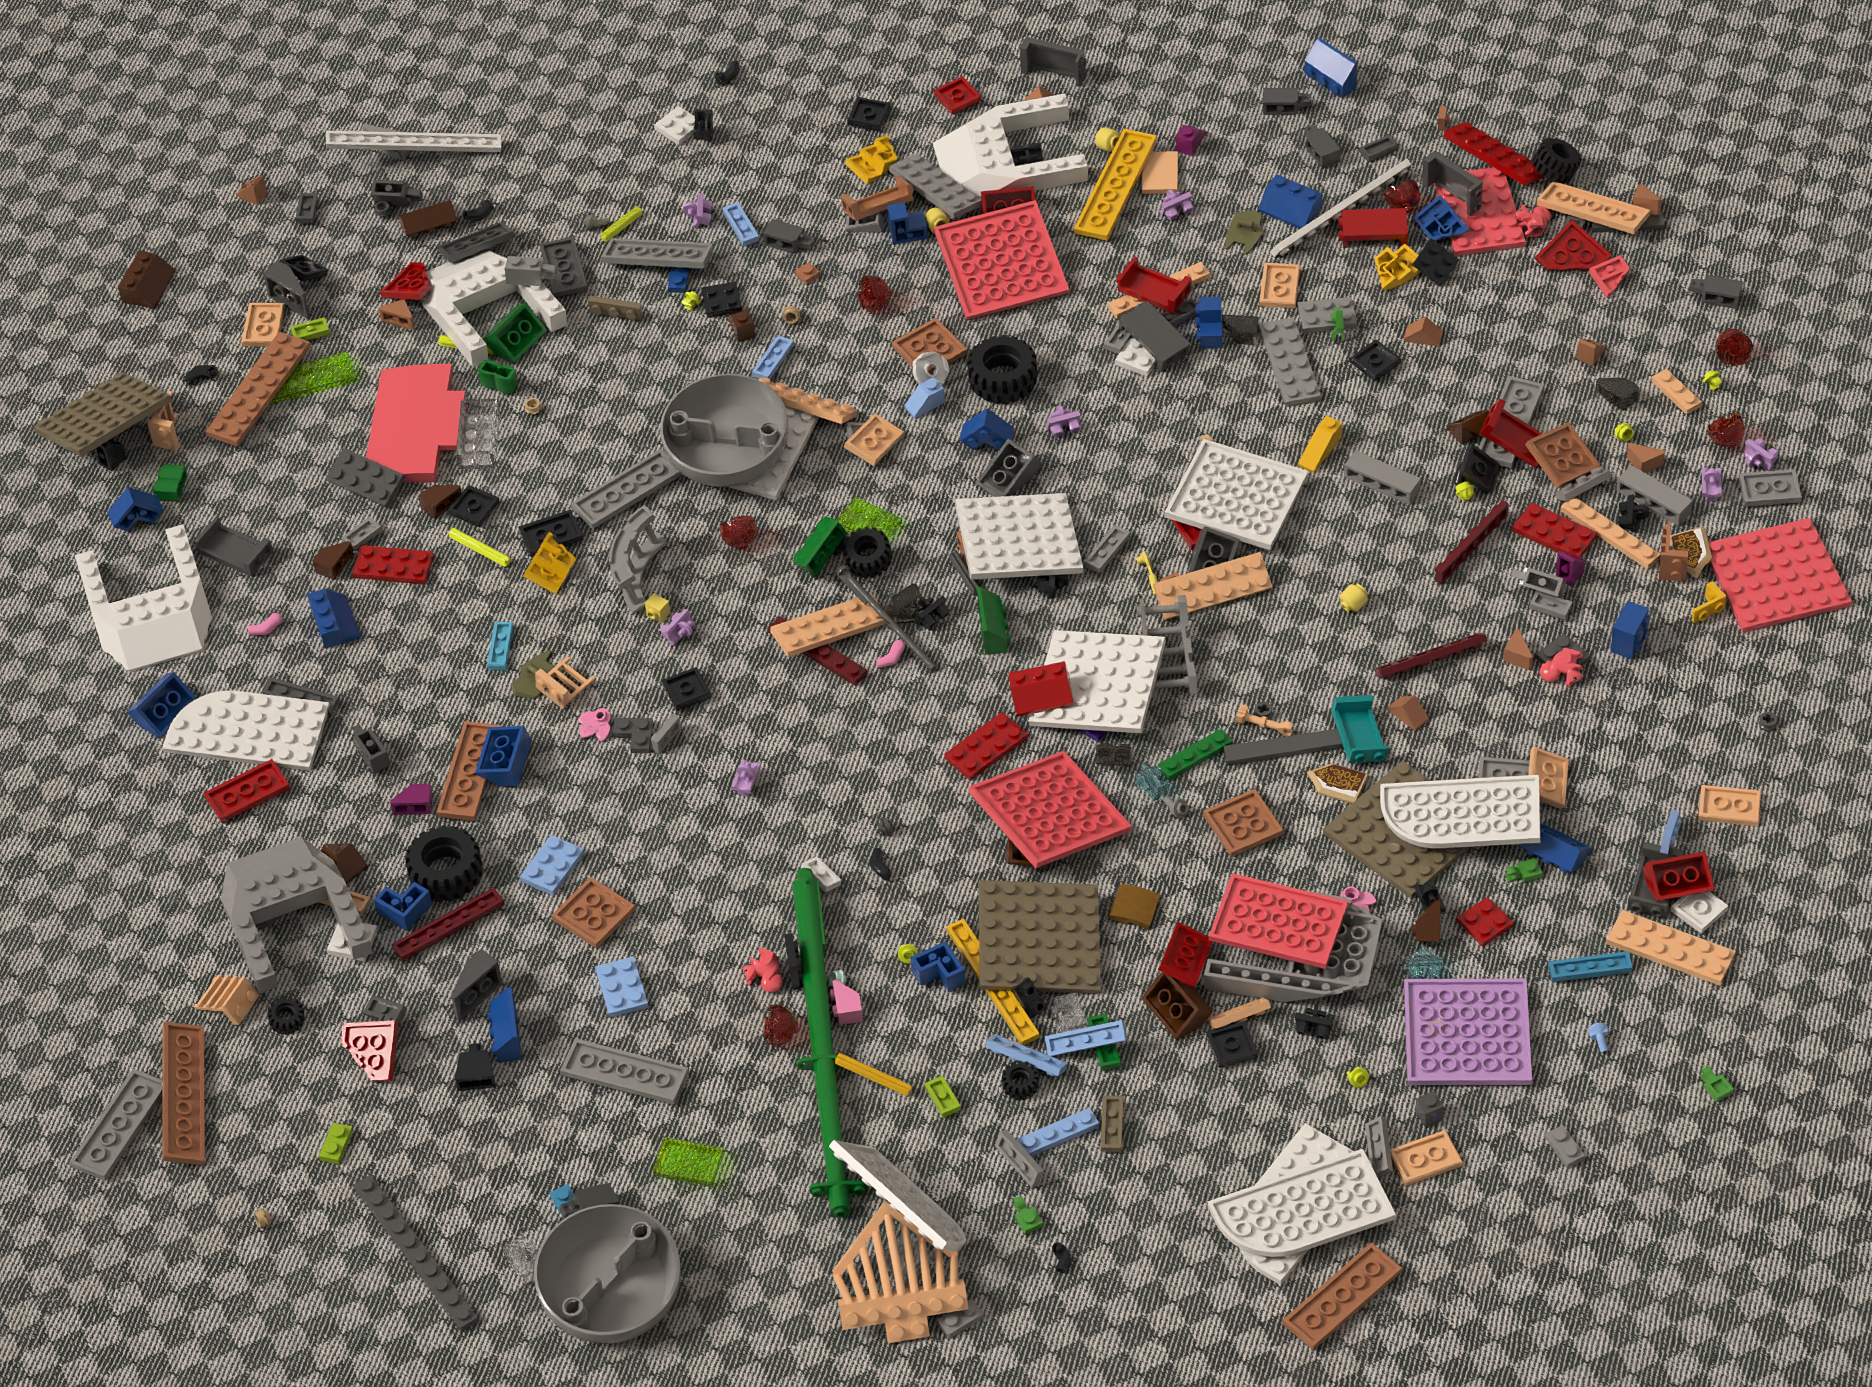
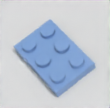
M550 835L520 875V881L554 896L585 854L584 849Z
M634 956L595 966L610 1018L649 1008Z

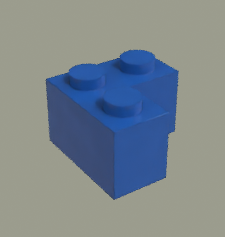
M904 202L887 205L889 231L893 245L928 239L923 211L907 214Z
M1221 296L1199 297V305H1196V316H1199L1196 317V328H1200L1199 331H1196L1197 341H1200L1201 349L1222 348Z
M986 409L962 425L960 441L972 450L987 443L999 451L1007 439L1012 441L1014 427L989 409Z
M127 487L109 509L108 514L114 528L129 531L138 519L154 524L163 513V508L157 495Z
M415 882L402 895L386 886L374 899L377 914L406 931L432 906L429 890Z
M946 941L910 957L911 971L920 985L939 978L949 992L966 984L965 969Z

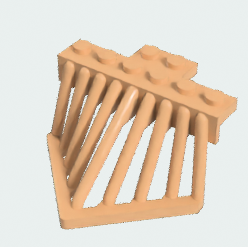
M883 1202L832 1270L834 1281L843 1298L838 1300L842 1329L847 1330L885 1323L888 1343L929 1337L927 1316L969 1309L964 1280H958V1252L940 1251L934 1247L936 1283L931 1284L926 1241L933 1245V1241L918 1232L919 1228L915 1224L908 1223L904 1219L905 1215L894 1210L889 1202ZM893 1218L900 1222L910 1288H905ZM883 1220L885 1221L896 1290L893 1291L890 1285L879 1225ZM909 1229L917 1234L922 1286H918ZM871 1236L883 1291L881 1293H878L866 1242ZM859 1252L870 1292L869 1295H865L853 1261ZM943 1253L950 1258V1279L945 1282ZM846 1269L848 1270L856 1297L850 1295L842 1278V1274Z

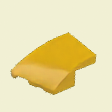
M885 135L876 138L873 145L862 148L859 155L847 158L845 165L866 184H869L884 175L889 170V166L897 162V156L894 153L893 145H890L889 136Z
M1406 244L1395 252L1387 247L1374 258L1381 287L1384 291L1395 288L1421 273L1412 265L1418 254Z
M549 532L523 577L557 594L576 558L566 550L563 544H558L553 539V534Z

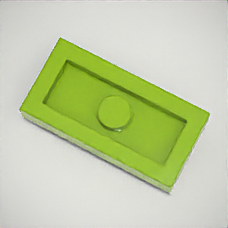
M325 317L290 327L294 337L306 341L330 334Z
M943 1075L924 1083L927 1093L942 1118L961 1110V1105Z
M332 1123L319 1154L320 1161L340 1164L353 1133L352 1126Z

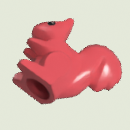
M1521 205V208L1515 214V218L1521 222L1519 227L1528 228L1525 232V237H1539L1543 234L1547 222L1552 219L1551 212L1543 206L1535 207L1532 213H1530L1525 205Z
M1563 648L1562 651L1554 656L1552 662L1548 660L1542 664L1539 671L1541 678L1547 682H1554L1561 673L1567 674L1566 685L1571 687L1573 683L1582 679V674L1576 670L1583 669L1582 665L1577 664V660L1583 658V654L1576 650Z
M760 947V959L750 958L751 965L744 966L743 973L746 981H748V985L759 976L762 977L761 987L763 990L773 993L780 990L783 984L782 975L779 974V957L774 952Z

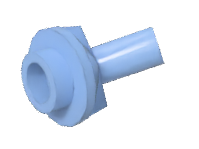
M1604 1023L1593 1024L1588 1029L1589 1036L1592 1040L1597 1039L1600 1052L1607 1051L1608 1047L1605 1036L1609 1035L1607 1025Z

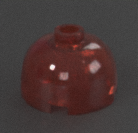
M1406 180L1400 182L1399 187L1395 188L1393 185L1387 189L1384 197L1391 209L1406 208V213L1414 210V207L1420 201V189L1415 180Z
M878 276L862 277L859 282V286L862 285L861 291H858V298L862 309H867L866 312H873L885 307L891 296V290L884 279Z
M1740 329L1724 330L1719 334L1715 342L1717 357L1725 365L1737 366L1743 364L1749 359L1751 349L1753 351L1751 339Z
M1732 413L1730 418L1726 419L1723 416L1712 422L1708 426L1709 430H1707L1712 442L1721 447L1729 446V448L1737 446L1745 434V424L1741 414Z
M751 516L735 517L733 522L728 523L726 520L719 526L723 541L728 546L739 550L746 549L755 540L757 535L756 521Z
M770 1005L767 1011H771L770 1016L765 1017L764 1039H768L765 1043L767 1045L786 1044L791 1040L793 1033H797L798 1022L795 1021L793 1013L787 1007Z

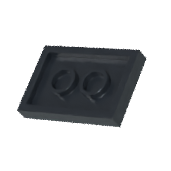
M571 509L518 527L530 557L535 556L549 532L553 534V539L558 544H563V546L583 540V535Z

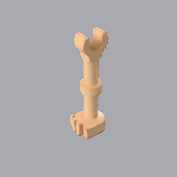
M1241 704V707H1239L1236 722L1243 724L1245 721L1258 724L1261 728L1268 727L1278 730L1284 736L1292 735L1293 723H1278L1268 720V717L1265 716L1258 717L1248 714V706Z

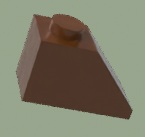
M748 310L727 315V320L738 342L755 337L754 322Z
M435 485L429 487L418 495L421 509L436 519L446 512L462 493L461 487L459 485Z
M346 541L322 548L313 559L315 573L335 580L354 555L351 542Z
M1439 899L1434 900L1415 919V924L1411 925V935L1415 937L1416 941H1440Z

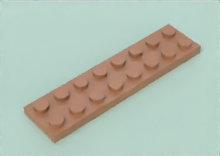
M278 332L205 431L206 436L238 447L310 349V342Z
M164 1021L162 1026V1161L203 1165L205 1161L204 1026Z

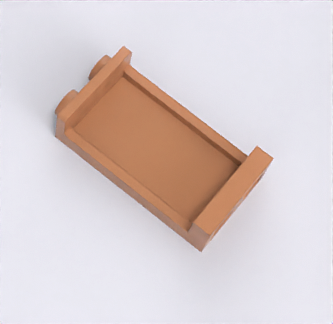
M895 176L897 184L895 187L856 201L847 194L841 195L840 199L844 212L857 221L887 210V205L914 200L912 195L914 189L911 183H908L900 176Z

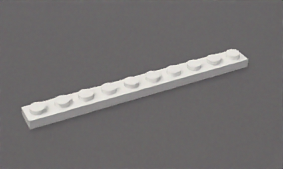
M326 131V149L501 152V134Z
M1405 159L1275 245L1270 253L1273 257L1279 254L1281 256L1285 255L1291 246L1297 247L1303 242V238L1306 236L1307 238L1312 237L1318 228L1322 230L1328 226L1330 220L1336 221L1338 217L1342 216V210H1352L1356 207L1355 204L1357 202L1363 203L1369 198V194L1373 193L1375 195L1384 184L1388 186L1393 183L1396 176L1402 177L1405 175L1411 163L1408 159Z

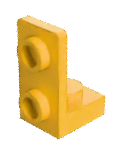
M1713 581L1706 584L1705 598L1708 602L1692 610L1691 621L1693 623L1703 621L1708 616L1719 613L1725 608L1726 595Z

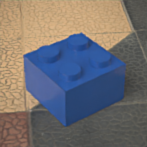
M1630 601L1626 602L1613 626L1612 653L1633 659L1635 653L1640 652L1642 640H1646L1649 634L1647 627L1651 617L1648 616V607Z

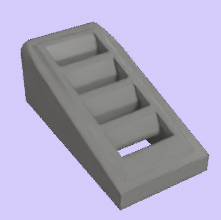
M881 212L857 221L847 216L845 230L846 232H883L884 218Z

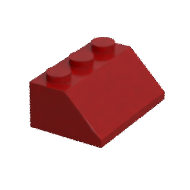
M1034 186L980 191L983 214L1035 201Z
M1065 661L1008 673L1017 717L1074 705L1070 675Z
M1705 851L1647 862L1642 867L1647 887L1656 902L1715 890Z

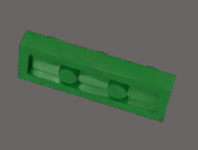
M1106 1013L1086 1018L1088 1027L1109 1023ZM1115 1044L1094 1048L1101 1071L1121 1067Z

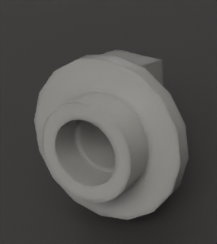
M591 213V215L587 214L583 224L586 225L585 229H593V227L609 224V220L607 217L596 220L597 216Z
M1169 795L1163 798V802L1169 807L1170 813L1175 817L1183 818L1187 814L1188 804L1184 799H1177L1174 802Z

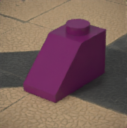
M1183 125L1176 135V151L1192 156L1206 135V130Z
M1559 551L1557 553L1556 576L1566 579V584L1572 586L1584 573L1585 560L1569 551Z
M411 784L390 800L392 814H431L433 802L431 784Z

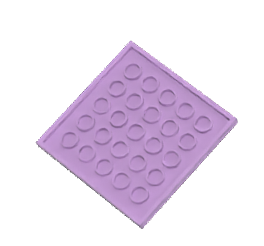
M1527 978L1404 979L1407 1085H1532ZM1433 1021H1439V1022H1441L1442 1024H1439V1023L1430 1024V1023L1433 1022Z

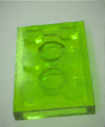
M857 497L852 500L836 519L847 532H857L858 528L862 530L868 526L869 529L875 527L877 531H883L888 540L902 524V518Z
M664 1137L653 1169V1176L713 1186L724 1149L722 1147Z

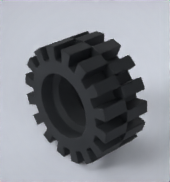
M282 996V1000L276 998V1003L272 1001L270 1003L271 1007H268L267 1014L269 1025L273 1031L276 1030L278 1034L283 1031V1035H287V1031H290V1034L294 1033L293 1029L298 1031L300 1029L299 1026H303V1021H305L304 1009L298 999L295 998L293 1000L292 996L286 999L285 996ZM285 1011L294 1013V1016L287 1020L278 1017L279 1014Z
M1018 1061V1064L1011 1062V1067L1007 1065L1006 1070L1003 1069L1002 1088L1005 1094H1009L1011 1099L1015 1096L1016 1100H1019L1020 1097L1026 1100L1027 1095L1031 1098L1033 1097L1032 1093L1036 1094L1039 1088V1076L1033 1064L1029 1066L1027 1061L1022 1064V1061ZM1022 1076L1026 1077L1028 1082L1015 1084L1013 1079Z

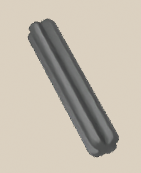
M957 551L950 553V561L970 593L976 595L977 587H980L975 579H970L968 567Z

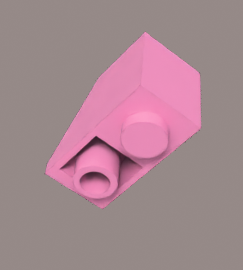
M834 980V989H830L831 1001L836 1002V1005L832 1006L834 1018L838 1017L839 1025L863 1022L859 993Z

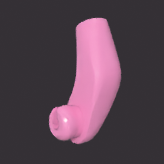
M273 613L263 623L248 626L249 635L270 634L282 623V616L279 613Z
M902 640L894 641L890 652L886 656L876 659L879 669L895 665L899 661L905 649V644Z

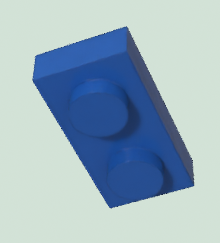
M671 267L668 283L669 293H686L690 268Z

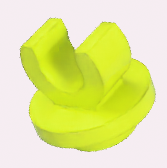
M693 291L690 293L686 292V298L682 301L685 309L689 311L694 308L695 304L699 305L701 303L700 297Z
M1711 370L1704 375V384L1709 383L1712 390L1718 389L1719 385L1722 384L1719 378V371L1714 372V370Z
M914 944L901 945L898 950V958L901 962L907 964L911 963L910 957L918 954Z
M1356 1067L1351 1073L1347 1072L1350 1084L1356 1088L1363 1087L1368 1082L1369 1074L1364 1068Z

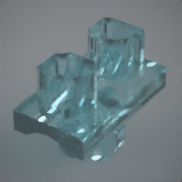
M1142 762V769L1136 775L1137 780L1134 785L1138 790L1144 789L1147 791L1153 801L1158 800L1160 794L1168 791L1170 784L1165 779L1159 780L1161 773L1158 766L1151 767L1148 762Z
M1421 945V951L1413 952L1414 958H1406L1405 966L1408 969L1410 979L1421 978V969L1425 968L1429 969L1430 978L1440 977L1443 957H1434V951H1426L1425 945Z

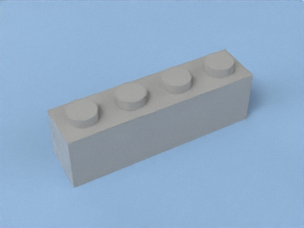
M1355 450L1344 464L1345 478L1408 505L1411 504L1420 492L1421 478L1398 467L1384 463L1381 460L1372 458L1365 453Z
M1632 465L1617 479L1616 491L1627 497L1634 494L1635 502L1646 505L1649 510L1677 526L1692 511L1693 500L1688 496L1677 492L1672 487L1663 484Z

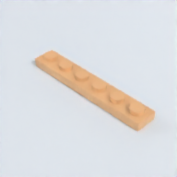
M1199 262L1169 277L1182 281L1185 276L1192 278L1193 286L1209 279L1210 272L1202 262ZM1125 295L1109 302L1108 309L1116 319H1119L1123 314L1130 313L1137 305L1145 302Z
M1574 497L1561 506V512L1582 526L1596 531L1597 536L1646 569H1649L1660 559V553L1578 498Z

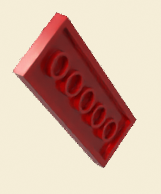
M1463 122L1444 131V138L1524 186L1544 178L1535 169L1533 162L1526 156L1520 155L1513 148L1507 147L1500 143L1498 139L1487 135L1486 132L1478 130L1471 123Z

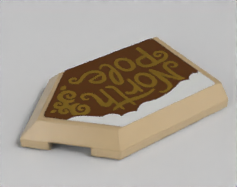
M1698 527L1670 536V550L1688 551L1686 572L1698 578L1704 566L1712 560L1705 528Z
M1334 763L1307 772L1318 794L1350 804L1359 798L1369 776L1367 773Z

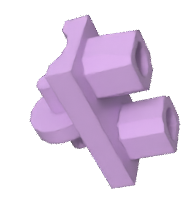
M1168 190L1166 192L1167 197L1163 198L1164 203L1159 212L1161 216L1166 215L1170 221L1179 216L1177 211L1179 208L1182 209L1184 214L1190 213L1193 210L1191 193L1188 192L1181 195L1180 192L1174 193L1172 190Z
M698 193L697 202L689 201L684 204L683 212L688 217L694 215L693 228L698 229L700 224L709 225L712 201L704 200V194Z
M1059 405L1056 407L1057 412L1051 413L1052 418L1047 419V431L1051 430L1054 437L1063 435L1062 427L1068 426L1072 433L1080 430L1079 411L1070 413L1069 408L1063 410L1062 406Z
M1760 438L1754 441L1751 439L1746 440V449L1744 451L1745 457L1748 459L1746 465L1749 467L1755 465L1758 467L1762 466L1767 471H1771L1773 463L1778 459V451L1774 448L1766 451L1765 443Z
M1702 467V497H1705L1706 501H1717V497L1722 495L1721 468L1708 469Z
M684 609L681 613L676 612L672 616V622L660 628L663 637L668 639L670 645L674 646L684 635L691 636L693 633L692 627L695 625V622L691 619L690 612L687 609Z
M742 759L731 786L732 790L738 791L739 795L749 796L760 771L761 763H751Z

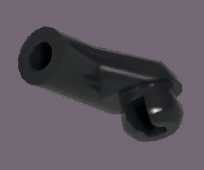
M1056 1242L1052 1245V1251L1058 1259L1055 1270L1059 1273H1065L1071 1259V1254L1065 1245Z

